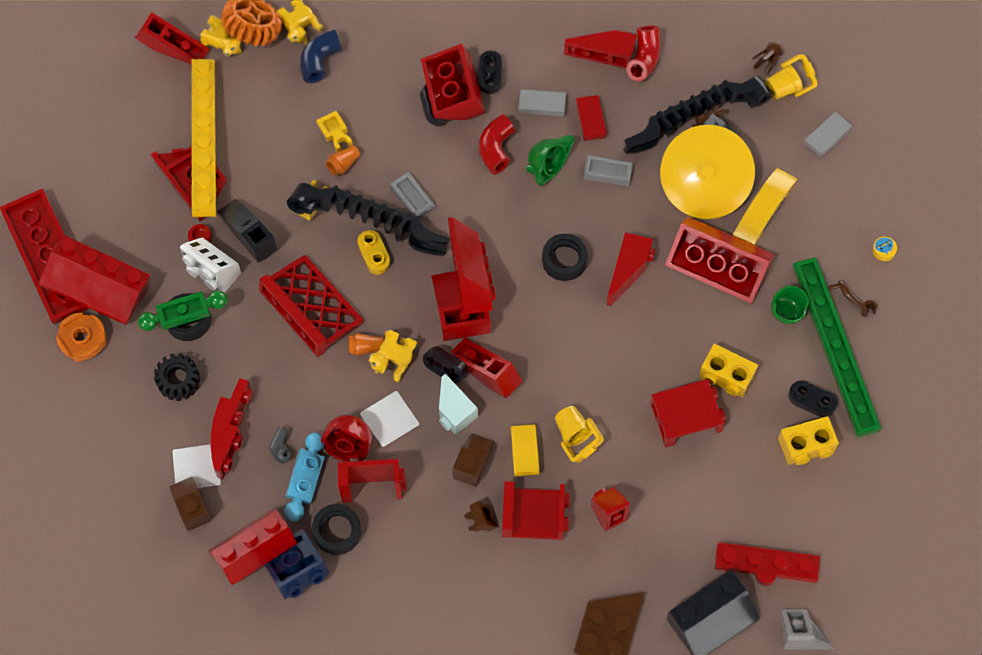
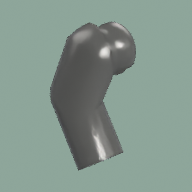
M280 427L277 428L269 449L277 462L285 463L291 457L290 451L284 445L289 432Z

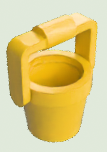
M798 54L781 63V70L765 80V84L772 91V97L775 100L794 93L795 97H798L814 89L818 84L812 64L808 62L807 57L803 54ZM799 59L803 64L802 67L807 78L811 82L805 88L802 87L798 73L790 65Z
M575 406L566 407L556 414L555 422L563 440L561 446L572 462L580 463L583 459H587L603 443L604 438L591 418L586 420ZM593 433L596 439L579 451V454L575 455L571 447L583 443Z

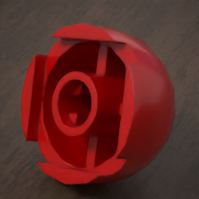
M344 414L337 416L327 424L321 438V444L324 442L326 445L325 451L337 460L350 462L349 458L363 461L367 458L372 445V434L370 427L365 421L357 416Z

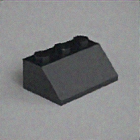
M730 570L671 609L666 620L691 655H707L757 622L760 618L747 589L733 570Z

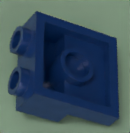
M303 529L293 534L297 542L296 545L265 564L266 569L284 599L300 596L304 588L311 584L318 585L325 580V576L329 574L324 561Z

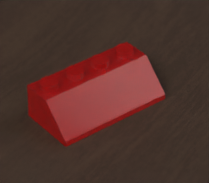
M450 217L448 218L451 251L463 315L493 311L492 301L496 300L494 286H489L493 285L491 271H487L490 269L488 256H486L485 242H480L478 232Z
M687 217L680 225L665 266L752 304L767 275L775 254Z
M63 234L50 254L39 285L127 325L148 290L150 274Z

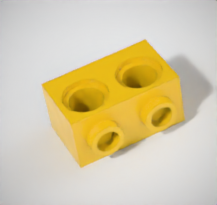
M713 344L701 366L699 377L703 380L708 379L710 385H717L723 388L729 395L743 398L756 374L758 364L719 345ZM711 365H719L722 369L714 370ZM733 376H742L744 380L737 381L733 378Z
M828 416L781 429L778 437L788 465L794 463L802 465L809 462L811 458L818 456L821 459L827 458L834 454L839 444ZM815 437H823L826 440V443L818 442L815 439ZM792 443L801 444L803 449L797 450L793 448Z

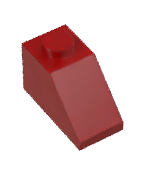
M615 487L609 490L603 488L593 495L591 507L604 531L627 521L630 504Z

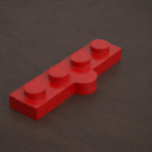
M718 542L714 569L723 571L733 570V572L755 575L756 581L763 586L771 585L775 581L776 576L781 579L817 583L820 556Z

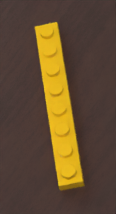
M192 59V217H216L215 59Z

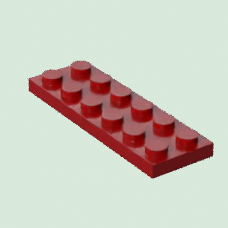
M43 188L1 206L0 211L52 324L61 322L72 314L81 313L89 309L39 285L50 254L64 234Z

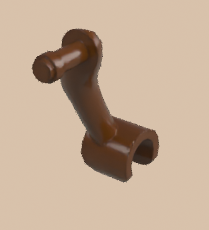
M839 280L838 284L828 286L829 291L840 288L843 295L861 309L862 316H867L866 308H870L873 314L876 313L877 304L874 301L862 302L849 290L843 281Z

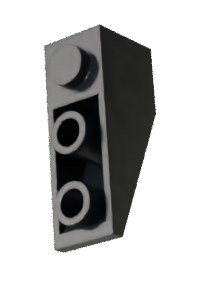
M234 199L217 211L219 217L257 262H260L277 250L274 236L237 199Z

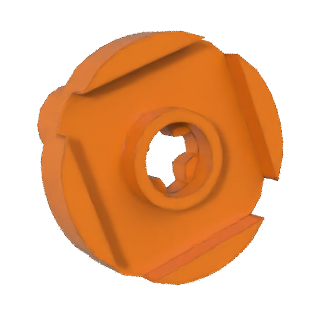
M75 313L65 318L59 326L58 336L56 335V341L62 353L75 362H81L96 356L107 344L106 331L102 322L94 315H83V313ZM80 332L82 334L87 333L86 339L83 341L76 340L78 338L77 334Z

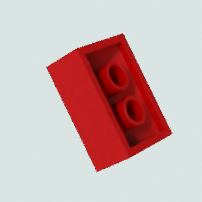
M462 43L420 59L433 114L436 119L465 121L485 113L472 58Z
M272 509L208 551L233 586L296 545L297 542L289 526L278 511Z

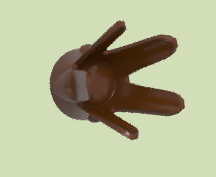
M774 42L768 43L765 50L752 58L755 59L763 54L754 64L753 68H759L769 59V63L764 71V74L768 75L777 59L783 54L780 45Z
M718 104L706 113L696 115V124L692 125V127L703 125L712 113L719 118L724 113V109L711 112L719 106Z

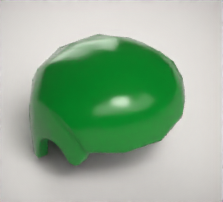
M787 285L779 289L773 296L771 301L772 315L783 324H795L806 315L809 299L801 288Z

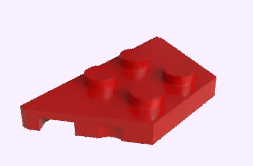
M192 146L187 149H172L171 153H151L153 161L192 211ZM216 165L217 199L226 185L227 179ZM196 217L199 222L204 219V217Z

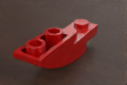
M239 378L230 399L220 397L212 422L211 458L214 471L221 480H223L225 473L230 472L233 465L232 457L235 451H239L242 445L243 437L237 426L242 422V411L245 404L248 405L253 396L249 381Z

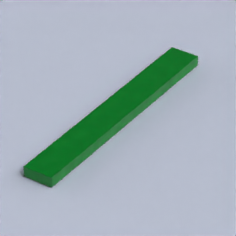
M817 258L794 262L792 267L800 288L805 291L809 299L808 309L856 437L880 432L882 429Z

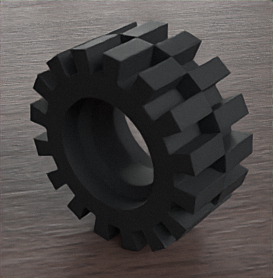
M173 353L170 354V359H167L165 356L162 358L163 363H157L158 369H154V380L164 397L167 395L169 400H173V397H175L176 401H181V397L184 396L186 400L189 398V393L192 395L196 393L194 388H199L200 384L198 381H201L200 373L196 363L189 356L186 355L184 358L182 353H178V357H175ZM175 370L185 371L186 379L182 383L174 385L168 381L171 372Z

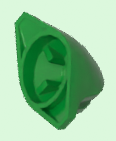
M569 134L556 139H544L531 148L526 171L535 175V182L538 186L541 187L559 173L575 140L572 135Z

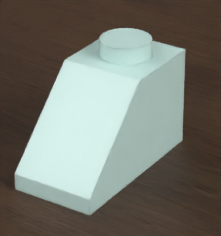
M444 374L441 379L439 422L445 430H451L457 435L478 418V408Z

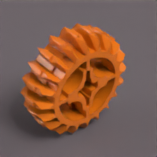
M228 0L221 13V25L225 27V32L230 33L231 38H237L238 42L243 41L246 45L250 43L255 47L258 44L265 46V44H271L272 41L276 40L282 27L281 15L276 13L278 9L272 8V4L265 3V0Z

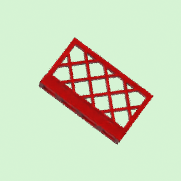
M303 255L271 276L266 274L259 278V292L317 358L325 353L327 347L364 323L363 318L306 255ZM305 264L310 270L309 275L296 274V268ZM280 278L291 279L290 287L279 286L276 281ZM294 279L308 281L307 289L293 288ZM311 282L322 283L324 292L310 290ZM292 294L306 295L305 304L295 303L291 299ZM309 296L323 297L322 306L308 304ZM325 298L336 299L339 302V308L325 307ZM306 311L321 312L320 320L309 319L306 316ZM323 312L338 314L337 322L322 321ZM340 314L349 315L355 321L350 324L339 323ZM321 327L335 328V334L326 339L321 333Z

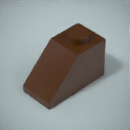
M471 433L462 445L453 466V479L477 487L494 441Z
M193 476L169 486L187 531L211 522Z

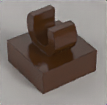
M477 501L469 505L471 512H467L464 517L469 520L474 519L475 522L474 525L468 527L469 531L478 532L485 530L490 532L498 528L490 504Z

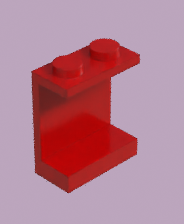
M708 379L651 395L650 405L665 448L675 445L676 438L711 428H715L717 433L722 432L723 425L726 422L725 413L722 408H718L716 402L718 400L717 391L714 386H710Z
M399 459L337 462L338 488L342 503L352 502V483L394 481L397 500L402 499V491H407L405 468L400 467Z
M504 481L502 537L563 540V532H568L569 517L564 516V508H569L570 493L565 492V484H560V490L514 488L515 482Z

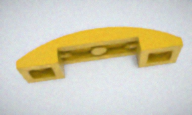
M777 168L750 204L732 236L755 245L771 217L797 182V178Z

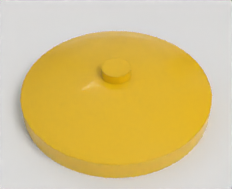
M716 125L695 126L680 133L667 147L660 168L661 184L669 201L682 213L698 219L720 218L741 206L751 192L755 178L754 160L746 143L731 130Z

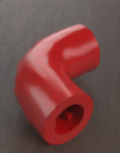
M646 25L637 28V53L635 58L628 63L626 69L627 75L633 81L639 82L644 80L656 67L660 52L659 26Z
M504 114L492 120L484 128L479 139V155L493 175L501 173L510 163V159L503 152L501 145L508 137L515 133V129L511 121Z

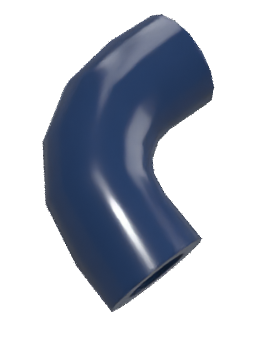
M335 29L312 38L305 45L300 56V69L303 80L306 83L321 81L325 77L322 65L323 59L329 54L342 51Z

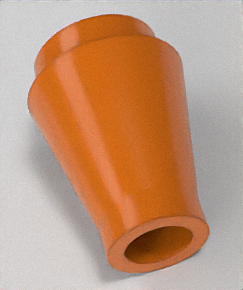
M352 145L349 148L329 155L328 160L325 161L326 167L334 176L343 175L353 162L360 157V152Z
M360 333L349 335L348 352L349 354H355V357L377 352L384 341L383 337Z

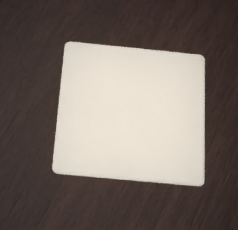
M397 391L360 412V415L382 447L419 426V422Z
M210 444L174 449L172 451L175 484L192 476L197 488L221 484L214 471Z

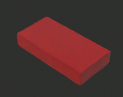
M599 95L576 98L583 140L606 138L607 133Z

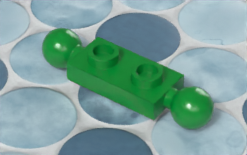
M215 290L205 299L201 291L155 305L157 314L151 312L142 313L138 318V326L143 331H152L158 323H161L163 330L210 316L208 308L222 309L226 306L228 298L223 291Z

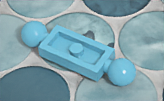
M317 432L307 436L305 445L308 450L302 448L299 450L285 497L293 499L284 509L285 517L290 521H299L303 517L304 507L302 503L309 505L314 494L324 456L318 455L317 452L321 451L325 446L324 442L321 444L322 435Z

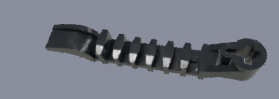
M754 76L744 83L728 82L725 79L722 84L718 86L713 85L711 89L707 91L702 90L700 94L692 95L688 100H681L679 104L671 105L668 109L662 112L660 110L656 115L649 117L648 125L642 132L624 140L625 148H623V151L626 154H635L654 148L659 142L660 130L668 138L671 137L674 133L673 126L676 130L682 126V118L687 123L692 119V112L695 116L701 115L703 107L706 111H709L715 106L714 102L716 105L719 104L718 107L720 108L725 104V98H727L731 104L734 102H746L750 108H754L767 103L773 96V93L759 76Z
M299 183L287 200L289 209L297 214L306 213L311 215L314 210L329 212L331 207L336 205L339 215H342L344 210L347 209L351 219L360 214L361 220L365 224L369 218L373 219L375 228H378L381 222L384 223L385 233L387 234L391 232L393 227L397 228L395 240L398 242L405 232L411 233L408 238V244L416 251L444 256L447 252L450 238L429 231L422 224L420 218L412 217L410 213H402L397 208H389L384 203L383 205L378 204L373 199L367 200L360 194L358 196L351 194L349 190L343 191L336 185L333 188L318 189L307 183Z

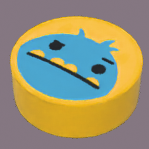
M890 237L878 238L872 247L874 257L880 261L892 260L897 252V244Z

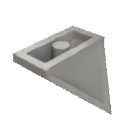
M781 609L783 650H835L810 619L807 609Z

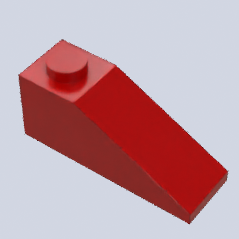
M153 12L144 20L134 37L150 49L192 65V59H204L210 49Z
M612 30L567 38L564 42V55L627 69L628 63L633 59L637 35L628 31Z
M625 232L607 296V305L612 306L646 270L647 263L653 262L656 250L651 248L653 239Z
M466 338L450 352V354L466 364L471 375L491 391L504 398H507L522 383L511 362Z

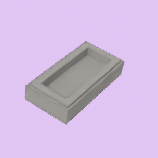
M521 89L519 113L564 116L566 93Z
M835 112L804 140V145L821 158L848 134L853 126Z
M587 155L583 179L629 187L633 163Z
M409 172L389 184L390 189L412 217L422 218L435 210L434 203Z

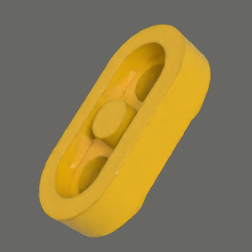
M373 230L362 232L358 236L357 242L367 269L375 275L386 273L390 268V258L380 235ZM367 239H373L370 243L365 242ZM376 258L382 259L380 262L374 261Z

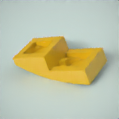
M535 424L511 426L514 476L539 475Z

